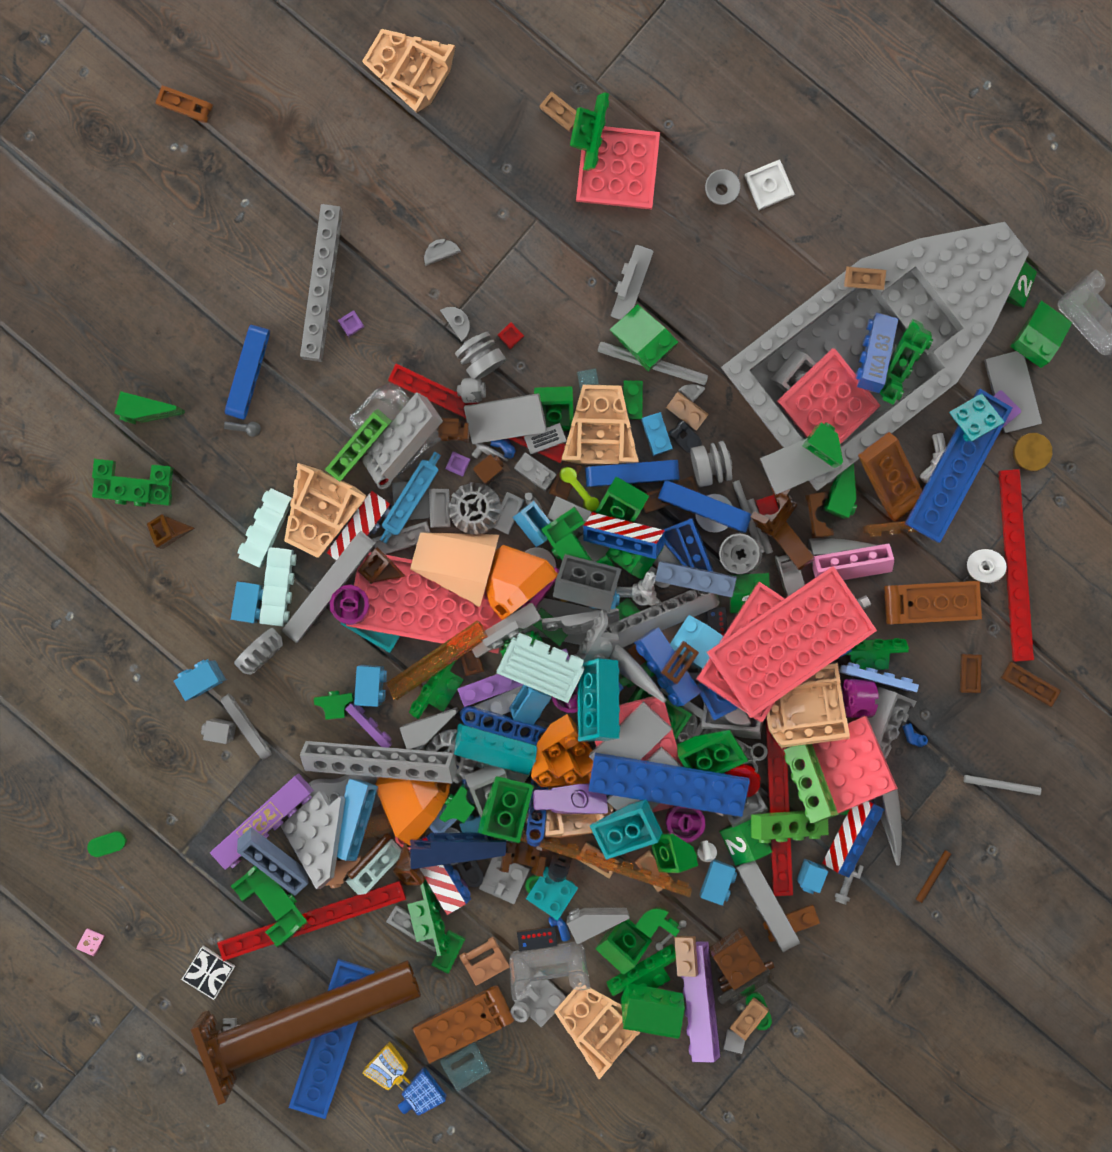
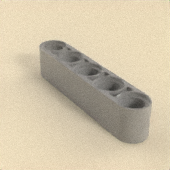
M751 861L736 867L781 951L785 952L800 944L797 935L757 863Z

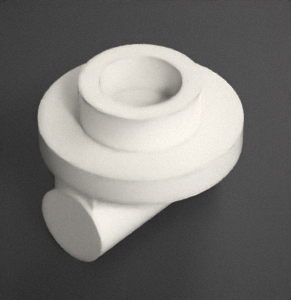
M707 840L700 842L701 845L698 848L699 858L704 862L713 861L717 856L716 847L708 843Z

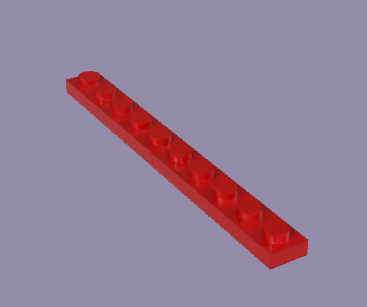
M395 364L388 379V382L413 394L417 392L427 397L430 402L463 418H466L464 410L466 405L478 404L464 403L461 396L458 397L457 392L398 364ZM524 436L507 438L528 448ZM562 443L537 453L561 464L566 444Z
M1020 469L1000 470L999 484L1013 661L1034 660Z
M766 716L769 813L789 812L788 767L784 757L786 755L784 749H787V747L781 748L769 732ZM788 838L786 842H778L776 839H771L774 896H792L791 838Z
M401 880L369 890L366 894L355 895L301 913L308 923L297 931L293 937L406 900ZM277 922L218 941L217 944L223 961L273 945L274 942L265 931Z

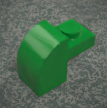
M661 907L646 911L635 926L650 938L659 926L674 937L680 931L678 922L672 918H665L669 910Z

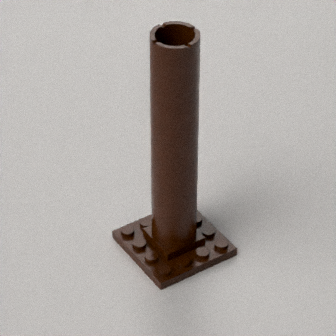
M409 960L224 1032L216 1030L217 1022L214 1014L211 1015L209 1010L202 1012L191 1028V1033L217 1104L225 1103L231 1093L235 1080H237L234 1069L421 997L416 977L413 976L414 971Z

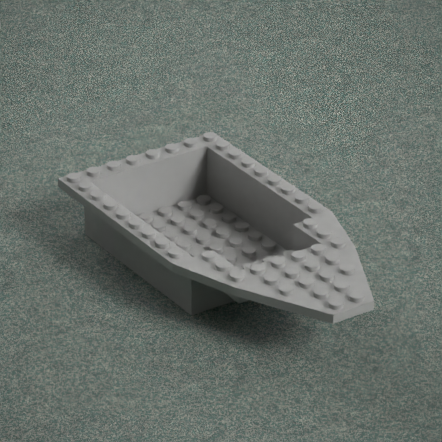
M1005 222L920 238L862 258L851 267L886 270L884 290L845 287V271L724 364L721 369L781 446L785 448L806 439V437L776 402L785 392L771 379L795 349L806 353L815 363L819 362L832 348L836 349L856 374L858 368H861L862 365L859 362L861 353L865 351L863 341L869 333V330H866L869 319H873L876 312L898 318L893 346L898 345L912 318L923 323L924 329L931 332L933 342L928 350L925 349L919 360L915 361L911 367L913 370L909 378H905L902 383L904 393L899 401L896 400L894 405L882 400L880 393L869 391L881 406L841 443L848 464L809 480L816 491H818L859 459L858 455L888 432L893 433L958 382L991 333L1029 252Z

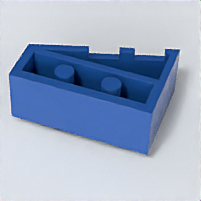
M694 518L664 529V543L682 565L714 572Z

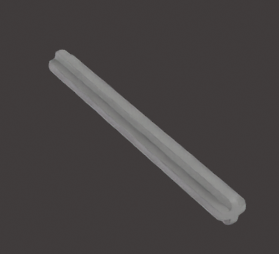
M600 342L598 352L641 365L627 349ZM662 360L652 368L701 385H705L708 379L706 374Z

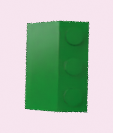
M628 983L621 997L623 1029L679 1039L685 1010L683 993Z

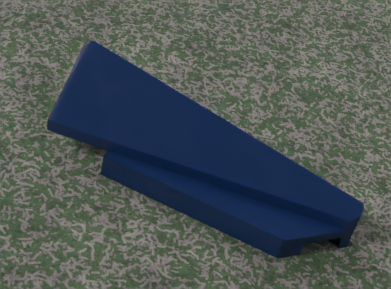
M430 833V841L410 840L411 869L506 855V840H494V837L481 833Z

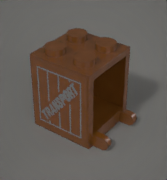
M741 927L709 947L710 957L713 956L723 972V975L717 980L721 983L727 979L733 990L767 970Z

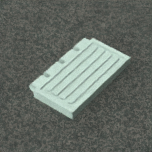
M519 633L517 638L512 637L497 669V673L568 703L584 671L582 666L584 660L574 655H570L567 660L568 653L555 647L552 648L551 652H548L550 645L536 639L533 645H531L532 638L522 633Z

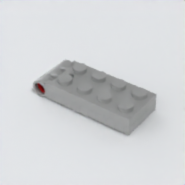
M417 392L368 449V454L363 458L365 467L380 489L390 486L396 475L443 422L428 398Z

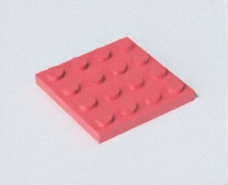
M604 126L601 135L602 144L598 150L599 160L595 169L583 170L586 151L581 150L576 202L652 210L660 132Z
M833 348L776 401L806 438H808L815 426L821 422L823 424L827 422L838 433L840 444L881 406L869 390L857 387L858 379H856V374L838 351Z
M867 716L848 723L850 739L812 744L838 814L898 789Z

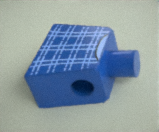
M424 1066L411 1080L408 1087L402 1091V1096L405 1100L398 1104V1107L403 1114L413 1109L417 1115H421L445 1102L447 1095Z

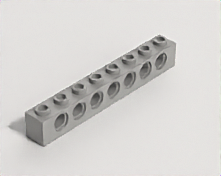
M321 204L300 353V357L303 360L323 361L343 215L340 206Z
M306 741L300 754L304 770L313 772L453 783L457 771L454 753Z

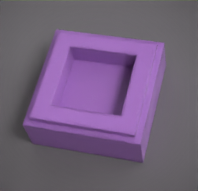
M354 310L338 320L348 337L364 328L363 323Z
M452 452L445 469L463 477L471 459Z

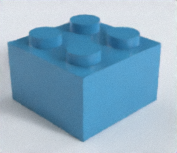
M202 660L194 665L195 669L185 670L177 675L178 679L174 680V683L185 701L192 700L226 681L215 660Z
M357 666L354 705L378 707L385 701L386 690H383V683L387 680V671H384V666Z

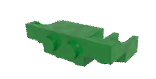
M913 318L890 358L885 385L880 391L882 400L894 405L896 400L899 401L904 393L902 383L905 378H909L914 362L919 360L924 350H928L933 342L931 332L924 329L923 323Z
M94 459L92 498L115 500V504L127 505V501L134 502V506L146 507V503L171 506L173 467L151 465L150 480L117 477L115 476L116 461Z
M575 506L544 526L541 530L553 546L552 552L557 559L561 558L563 561L566 554L592 561L573 532L585 524L584 519ZM607 554L595 561L615 567Z
M253 866L243 877L231 885L242 902L247 901L256 893L275 918L277 923L265 931V933L271 938L277 948L292 938L297 931L308 923L296 907L295 903H297V900L291 893L287 895L283 890L284 887L256 866Z

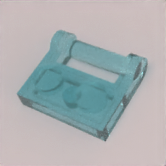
M475 1042L449 1058L445 1057L440 1060L443 1069L457 1092L491 1072ZM473 1053L474 1058L452 1070L450 1065Z

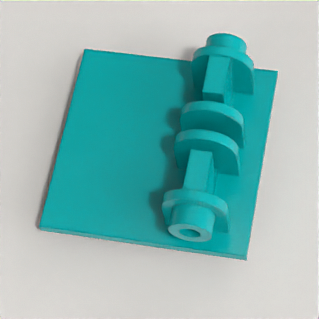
M982 393L949 412L964 431L963 438L966 442H972L1005 423Z
M546 866L543 872L544 877H539L526 899L558 921L578 890V887L570 880L565 879L562 882L551 880L548 875L549 868Z

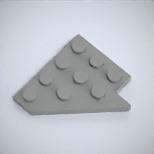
M318 791L281 825L283 832L316 889L323 888L334 878L345 805L344 796H339L333 803H330L324 791Z

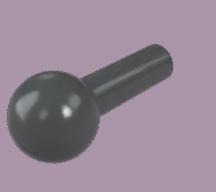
M254 421L248 424L224 422V429L243 431L252 437L259 435L261 431L260 425Z

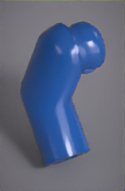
M508 439L491 441L490 446L500 447L504 452L505 458L511 459L514 457L515 447Z
M911 723L902 726L908 743L917 747L927 745V737L914 733Z
M549 917L550 926H558L561 940H570L569 929L563 919L560 917L557 921L553 917Z

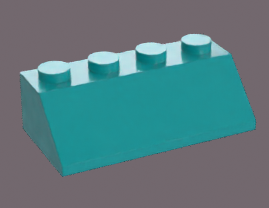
M598 658L583 662L584 671L578 681V741H610L619 739L620 671L618 660Z
M458 724L454 755L529 775L536 761V745L464 724Z

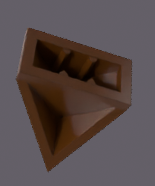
M163 514L147 523L154 545L160 549H164L195 529Z
M378 547L358 570L371 584L373 582L406 577Z
M404 843L397 864L392 871L401 880L403 885H422L425 877L420 868H410L409 845Z

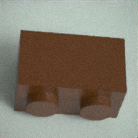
M490 454L477 464L473 470L487 486L504 472L502 468L504 465L497 455L493 457Z

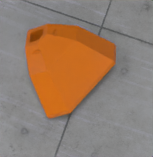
M502 545L494 553L485 587L489 604L501 620H503L553 581L558 573L547 560Z
M568 714L551 723L537 742L536 761L532 767L531 777L540 787L590 783L593 760L589 757V754L593 749L588 741H578V726Z
M377 777L375 783L378 786L377 794L395 836L410 845V840H418L439 814L448 797L451 783Z

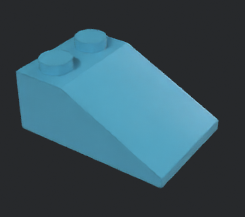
M688 615L670 645L675 651L680 643L685 641L697 650L699 654L692 662V665L702 670L710 658L707 651L719 644L723 635ZM685 647L678 655V657H681V655L684 653V651L686 650ZM691 651L684 659L685 661H687L689 657L692 655Z

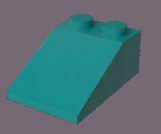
M646 799L629 804L590 825L606 860L658 843L662 835V830Z

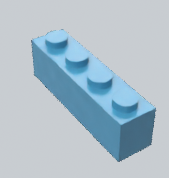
M349 779L344 795L345 805L337 853L338 858L345 861H357L378 786L361 779Z

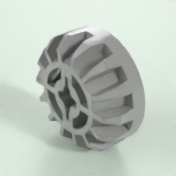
M470 482V484L460 486L452 494L451 502L448 505L450 510L449 516L454 525L467 534L479 535L487 533L494 528L501 516V502L494 490L482 483ZM468 495H477L475 499H470L468 501L464 500V498ZM461 502L465 504L466 513L464 516L460 511ZM484 502H486V512H485V513H484V506H483ZM472 505L478 508L477 512L471 509ZM483 515V517L479 520L473 521L474 518H478Z
M270 628L247 647L234 664L244 674L251 675L255 673L283 646L282 637L274 628Z
M449 729L440 732L431 739L426 750L437 752L441 747L449 746L444 752L454 753L457 730ZM454 755L456 765L459 768L456 771L453 782L458 783L465 779L464 776L473 773L478 761Z

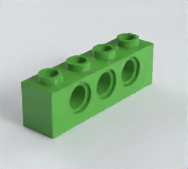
M376 409L325 470L339 482L342 481L392 421L379 409Z
M798 745L784 749L786 754L784 756L785 761L791 768L792 780L797 784L799 799L804 803L806 809V818L811 823H818L839 815L813 745ZM801 760L805 762L804 769L800 767ZM808 778H810L812 781V786L810 788L807 785ZM815 796L819 799L817 806L814 804Z
M805 811L751 814V838L759 839V843H771V839H776L778 842H786L788 838L804 840V837L808 836L810 839H821V835H828V819L818 823H811L806 818Z

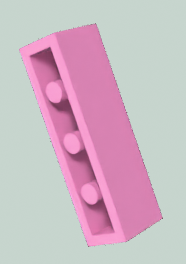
M890 544L814 556L815 560L813 561L812 569L816 578L834 566L841 578L847 580L892 572L894 557Z

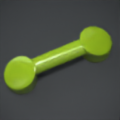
M562 468L559 473L560 479L571 483L583 498L584 509L590 512L596 511L599 506L598 499L588 494L576 479L577 474L573 468Z

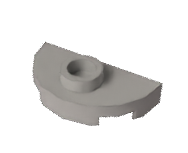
M446 239L435 240L429 244L425 252V266L458 254L461 250L452 241Z
M456 307L441 309V313L461 342H463L470 330V322L467 315Z

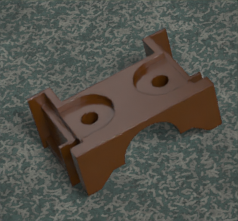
M441 418L443 422L439 425L438 438H441V442L464 441L470 443L469 423H464V428H461L459 419Z
M791 489L775 495L780 509L775 514H765L764 516L754 511L750 516L756 525L755 527L761 529L762 533L774 538L797 507V503L791 501L792 497L788 495Z
M827 491L805 495L812 527V538L834 535L833 528L826 527V523L818 521L815 516L816 509L822 506V500L828 499Z
M506 840V855L502 856L500 868L496 867V869L509 873L510 864H524L532 867L531 873L544 877L543 872L547 857L540 855V850L546 851V847L543 845L533 847L528 843Z

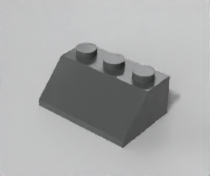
M565 554L556 578L553 597L610 612L621 569Z

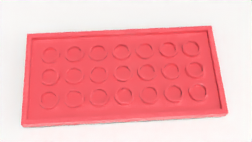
M370 552L357 568L354 586L359 587L367 594L370 601V610L364 621L353 625L346 624V626L471 649L468 644L470 639L502 620L490 606L486 588L481 605L478 607L473 602L463 599L451 590L441 587L440 584L432 582L410 570L411 559L386 555L406 577L373 582L371 584L358 572L359 568L371 555L372 552ZM499 648L492 649L489 652L498 654Z
M832 566L707 651V654L749 717L752 718L877 630L835 567Z

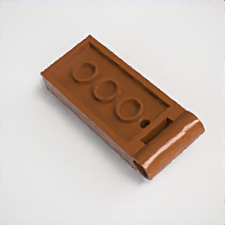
M888 432L861 452L858 457L887 514L896 522L914 508L922 493V489L899 440Z
M980 581L884 586L886 624L982 619Z
M495 985L415 1024L412 1029L430 1064L502 1029V1027L511 1024L514 1019L499 986Z

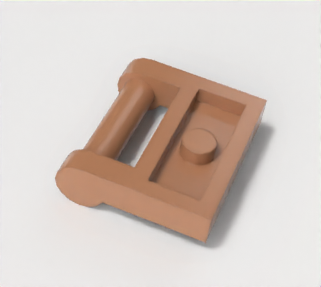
M494 937L489 938L488 942L472 951L459 955L476 986L510 967ZM491 948L494 950V953L471 964V959Z

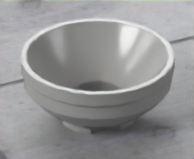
M725 169L716 170L707 178L705 191L713 203L726 205L737 198L740 191V182L733 172ZM718 185L726 186L727 193L719 195L716 192V187Z

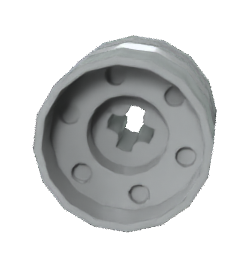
M489 332L472 337L455 353L457 358L464 357L460 361L462 365L471 362L466 371L472 379H481L487 376L506 361L499 348L490 351L495 341L489 340L491 337Z
M724 441L718 442V451L715 444L711 443L710 453H707L703 445L690 449L693 470L699 487L712 485L713 475L716 476L719 483L723 482V475L726 481L732 480V461Z
M739 533L733 534L724 540L720 546L719 557L724 568L731 573L748 574L756 570L761 563L762 550L757 540L749 535ZM744 549L746 557H742L740 560L737 552Z

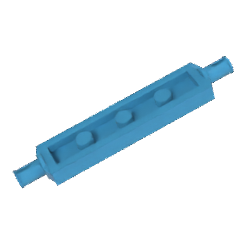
M434 451L429 461L422 460L382 523L385 532L379 540L387 544L392 534L399 536L439 470L435 464L439 460L440 454Z

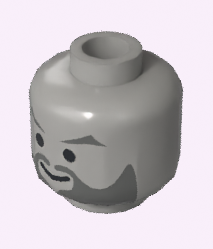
M464 378L461 385L457 386L458 397L461 396L464 403H480L486 397L485 382H482L480 378Z

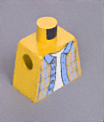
M390 1041L363 1070L365 1076L386 1090H390L394 1084L405 1090L411 1083L404 1076L408 1069V1064Z

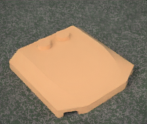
M837 663L827 665L779 698L767 714L768 729L781 748L850 739Z

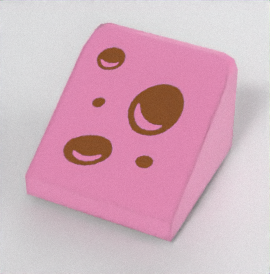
M87 928L76 949L94 956L98 953L105 936Z

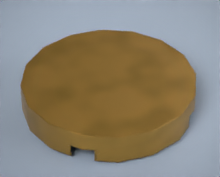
M1028 433L1021 436L1013 448V457L1016 463L1027 471H1038L1046 467L1053 455L1050 441L1044 435L1038 433Z

